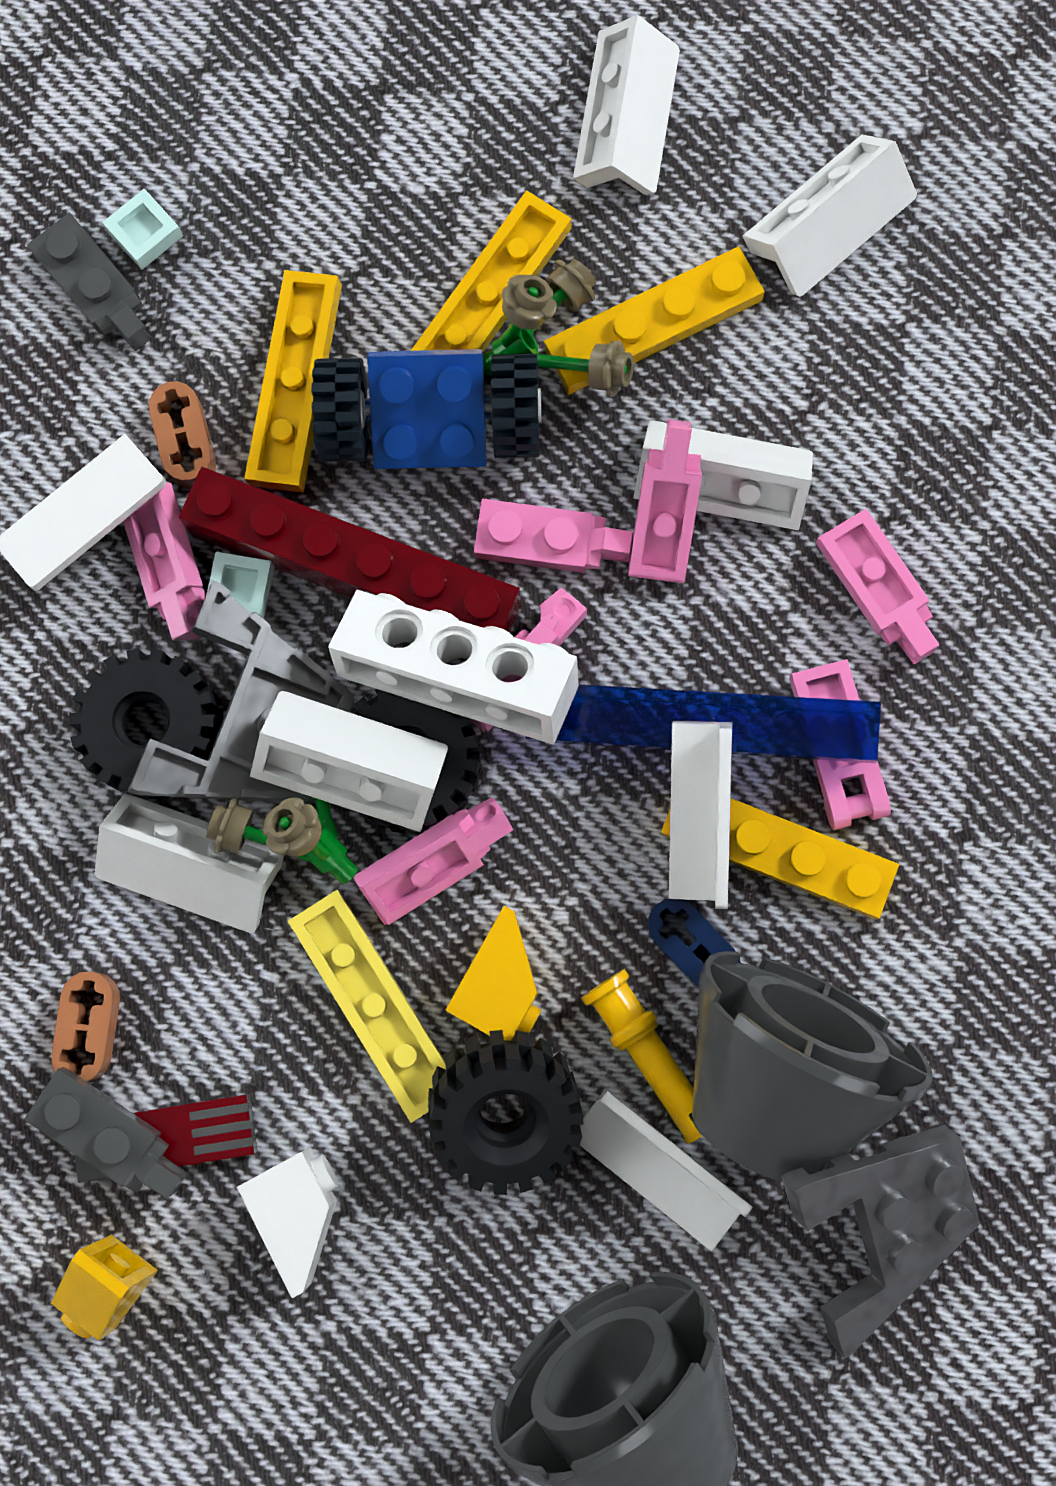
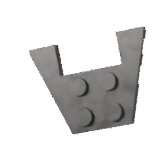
M213 580L191 632L247 655V659L208 760L206 761L149 739L128 792L136 795L226 800L239 798V800L264 802H282L288 798H300L304 801V804H313L315 802L314 797L250 777L260 731L278 693L281 691L289 692L346 712L350 711L355 695L299 648L297 650L293 649L270 629L271 625L255 611L250 613L230 596L232 593L230 590Z
M946 1125L880 1144L879 1154L856 1161L849 1154L829 1159V1169L809 1175L803 1168H799L781 1176L793 1217L807 1231L853 1203L871 1274L820 1307L830 1342L844 1358L853 1354L980 1225L961 1138Z

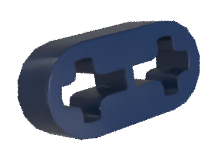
M664 899L656 904L648 916L647 930L653 943L697 989H699V974L704 966L703 962L693 953L698 946L709 956L718 952H736L702 914L686 900ZM666 910L669 914L675 915L682 911L686 914L688 920L683 925L684 930L695 940L689 947L676 935L670 936L667 940L661 936L659 930L664 925L659 917L661 912Z

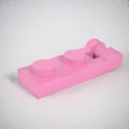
M848 660L792 673L789 677L824 797L826 815L832 830L850 827L853 819L869 816L871 820L890 816L889 798ZM859 777L863 793L846 797L841 781Z

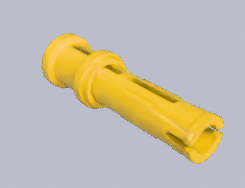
M622 969L590 990L581 999L586 1006L593 1005L612 1034L609 1041L614 1048L617 1047L619 1051L624 1049L628 1051L636 1066L680 1130L686 1144H690L702 1137L689 1118L693 1108L694 1088L654 1030L659 1025L656 1021L657 1016L653 1011H646L626 982L629 974L625 969Z

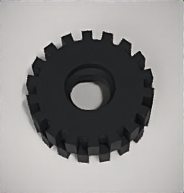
M140 649L127 650L128 659L122 661L115 655L103 660L108 669L102 674L92 669L85 676V679L92 684L86 693L79 689L76 690L73 701L80 705L79 713L69 712V725L77 730V736L70 737L73 749L83 755L80 762L88 771L94 773L98 780L122 793L133 795V793L128 792V789L146 745L133 743L125 730L127 715L135 706L145 702L161 705L168 717V727L158 742L206 761L217 737L219 725L222 724L224 719L223 712L216 704V702H219V699L214 690L208 686L206 680L177 656L170 658L164 651L151 649L150 655H145ZM138 795L144 799H157V796Z
M375 689L376 697L367 701L363 696L354 704L357 708V711L354 713L355 715L448 746L421 832H424L428 827L437 824L457 810H463L469 803L467 798L471 791L475 792L479 782L478 771L481 768V755L472 723L467 717ZM361 813L371 823L379 827H387L392 832L404 833L405 830H412Z
M503 1030L489 1031L491 1042L480 1044L477 1035L465 1040L466 1053L461 1055L453 1048L445 1055L446 1070L437 1066L432 1076L433 1088H429L428 1092L431 1143L434 1142L435 1155L440 1164L448 1161L449 1175L459 1181L465 1173L468 1174L469 1188L481 1192L484 1183L489 1182L493 1183L494 1194L507 1195V1184L518 1183L520 1193L533 1190L531 1179L538 1175L545 1184L556 1177L554 1163L557 1162L566 1168L573 1159L571 1146L579 1148L582 1139L580 1125H584L583 1112L573 1071H569L568 1062L561 1052L553 1056L551 1043L539 1038L533 1047L530 1045L527 1032L515 1030L514 1040L504 1041ZM498 1095H516L524 1098L528 1104L527 1111L521 1117L511 1122H492L485 1119L481 1114L482 1105Z

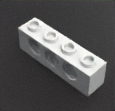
M356 590L328 646L338 677L553 745L579 686L577 656L569 654L566 650L555 644L541 643L538 645L515 638L509 632L498 627L487 626L482 628L459 621L455 616L446 611L432 610L429 612L406 605L397 597L385 593L373 595ZM402 642L412 643L404 648H393ZM457 658L467 660L459 665L446 664L449 661ZM509 675L523 677L511 683L501 681V679Z

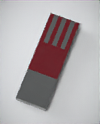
M250 1094L133 1113L161 1132L159 1137L169 1144L163 1156L179 1167L258 1153ZM75 1155L78 1183L108 1178Z

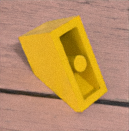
M503 906L445 1011L489 1036V1031L503 1030L504 1041H512L515 1030L527 1032L529 1035L542 1009L533 1005L538 992L516 914L510 908Z
M111 1234L78 1250L72 1258L51 1304L63 1313L61 1321L69 1330L82 1338L90 1339L93 1336L100 1341L117 1328L158 1270Z

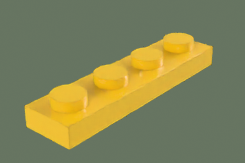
M526 190L411 351L483 349L484 352L507 320L502 311V291L508 286V280L516 275L538 276L572 229V218Z
M740 246L544 340V350L547 355L590 359L591 352L597 343L610 344L611 341L619 340L623 343L625 352L632 354L634 364L763 301L765 291ZM555 369L568 395L590 385L588 372Z
M284 270L244 478L249 485L304 493L315 434L313 433L314 413H312L313 395L311 392L313 383L312 370L316 359L329 358L342 284L337 275Z
M730 798V863L875 920L880 918L900 864ZM671 807L660 832V835L669 839Z

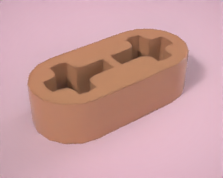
M173 381L160 385L152 393L149 400V413L161 463L171 480L178 486L191 489L201 466L212 471L216 470V458L204 409L194 390L187 384ZM176 399H180L185 406L181 411L184 427L177 428L171 416L167 413L172 408L171 402ZM188 442L196 457H202L194 461L195 469L190 472H185L181 464H177L184 461L181 444Z
M91 971L80 972L72 976L65 983L60 995L51 1053L52 1066L55 1072L58 1068L65 1067L90 1083L101 1078L108 1070L112 1058L120 1004V991L115 981L108 975ZM91 981L95 982V992L104 994V1001L102 1005L92 1006L89 1024H85L87 1007L86 1004L78 1002L77 996L79 991L89 990ZM87 1031L85 1048L86 1051L95 1053V1060L93 1064L84 1065L80 1074L77 1073V1063L69 1061L68 1054L70 1050L80 1049L83 1032Z

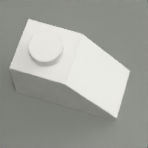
M311 1148L292 1156L237 1187L291 1298L303 1293L312 1284L337 1202L332 1190L339 1187L335 1173L325 1156L322 1154L315 1158Z

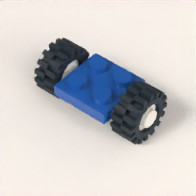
M483 349L369 352L367 355L370 398H367L368 388L367 380H365L366 371L363 359L326 358L314 361V368L312 370L313 383L311 387L313 395L312 413H314L313 433H315V447L320 462L366 461L369 444L368 427L369 422H371L374 469L486 467L485 419H491V413L494 458L539 457V423L542 422L537 354L492 355L491 400L490 395L484 394Z

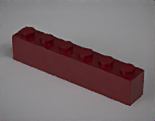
M202 466L178 517L194 538L241 556L269 560L273 563L274 569L353 598L356 590L373 595L381 593L390 594L409 606L429 612L432 610L446 611L455 616L459 621L482 628L494 626L509 633L521 607L519 587Z

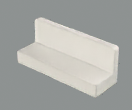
M639 15L600 30L598 33L573 175L574 180L587 188L620 178L644 195L655 193L657 189L680 50L677 44Z
M860 135L742 236L751 254L777 263L791 294L799 297L803 296L916 199V189L896 141Z
M649 421L642 449L634 499H639L644 462H647L649 448L663 450L667 423ZM692 428L688 453L701 455L700 469L702 470L697 511L799 530L812 479V451Z
M124 434L0 535V552L26 584L34 591H37L166 486V480L129 437Z
M281 691L278 693L260 731L250 777L421 832L448 746L289 692Z
M673 721L669 899L715 901V909H728L732 722Z
M124 793L99 826L95 876L100 880L248 933H254L260 923L265 893L282 867L284 855H277L266 845L248 839L245 840L239 854L224 849L222 852L216 853L214 850L215 840L206 838L209 822Z
M606 1088L584 1115V1125H580L582 1133L580 1146L711 1252L740 1214L746 1217L753 1208L746 1200Z

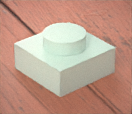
M145 189L141 190L102 222L111 237L141 270L183 237L179 226Z
M216 552L209 586L213 580L221 583L232 592L230 595L250 613L255 611L264 619L275 567L269 560Z

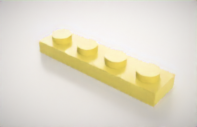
M336 890L288 920V923L410 1123L429 1112L428 1092L429 1088H433L432 1076L437 1066L446 1070L445 1060L342 893Z

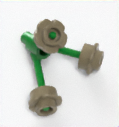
M573 259L566 265L564 261L556 260L553 264L555 270L546 278V281L536 275H516L510 278L507 282L508 286L502 291V311L511 323L503 335L492 342V349L483 354L485 375L491 376L492 355L537 354L538 367L588 372L590 387L596 390H605L608 397L616 396L619 386L627 387L630 384L633 374V356L630 352H625L624 345L619 340L611 341L610 344L597 343L591 352L590 359L538 353V345L533 336L534 331L545 320L552 318L556 309L562 303L572 311H577L585 302L590 304L595 300L592 287L596 284V280L580 261Z
M239 798L231 799L229 808L217 804L212 814L206 838L215 840L214 850L216 853H220L224 849L239 854L245 840L248 839L266 845L277 855L286 854L311 862L321 873L329 872L340 884L349 882L358 871L356 865L346 856L347 848L337 839L339 833L331 815L329 802L314 798L315 809L310 804L304 805V801L300 798L285 799L268 813L263 823V830L250 826L254 810L238 805Z

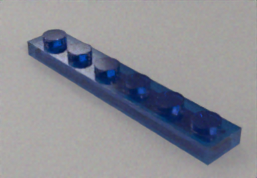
M579 684L555 743L672 750L673 721L732 722V754L877 763L881 702ZM526 736V739H527L528 741H532V742H543V741H540V740H537V739H534V738H531V737H527V736Z

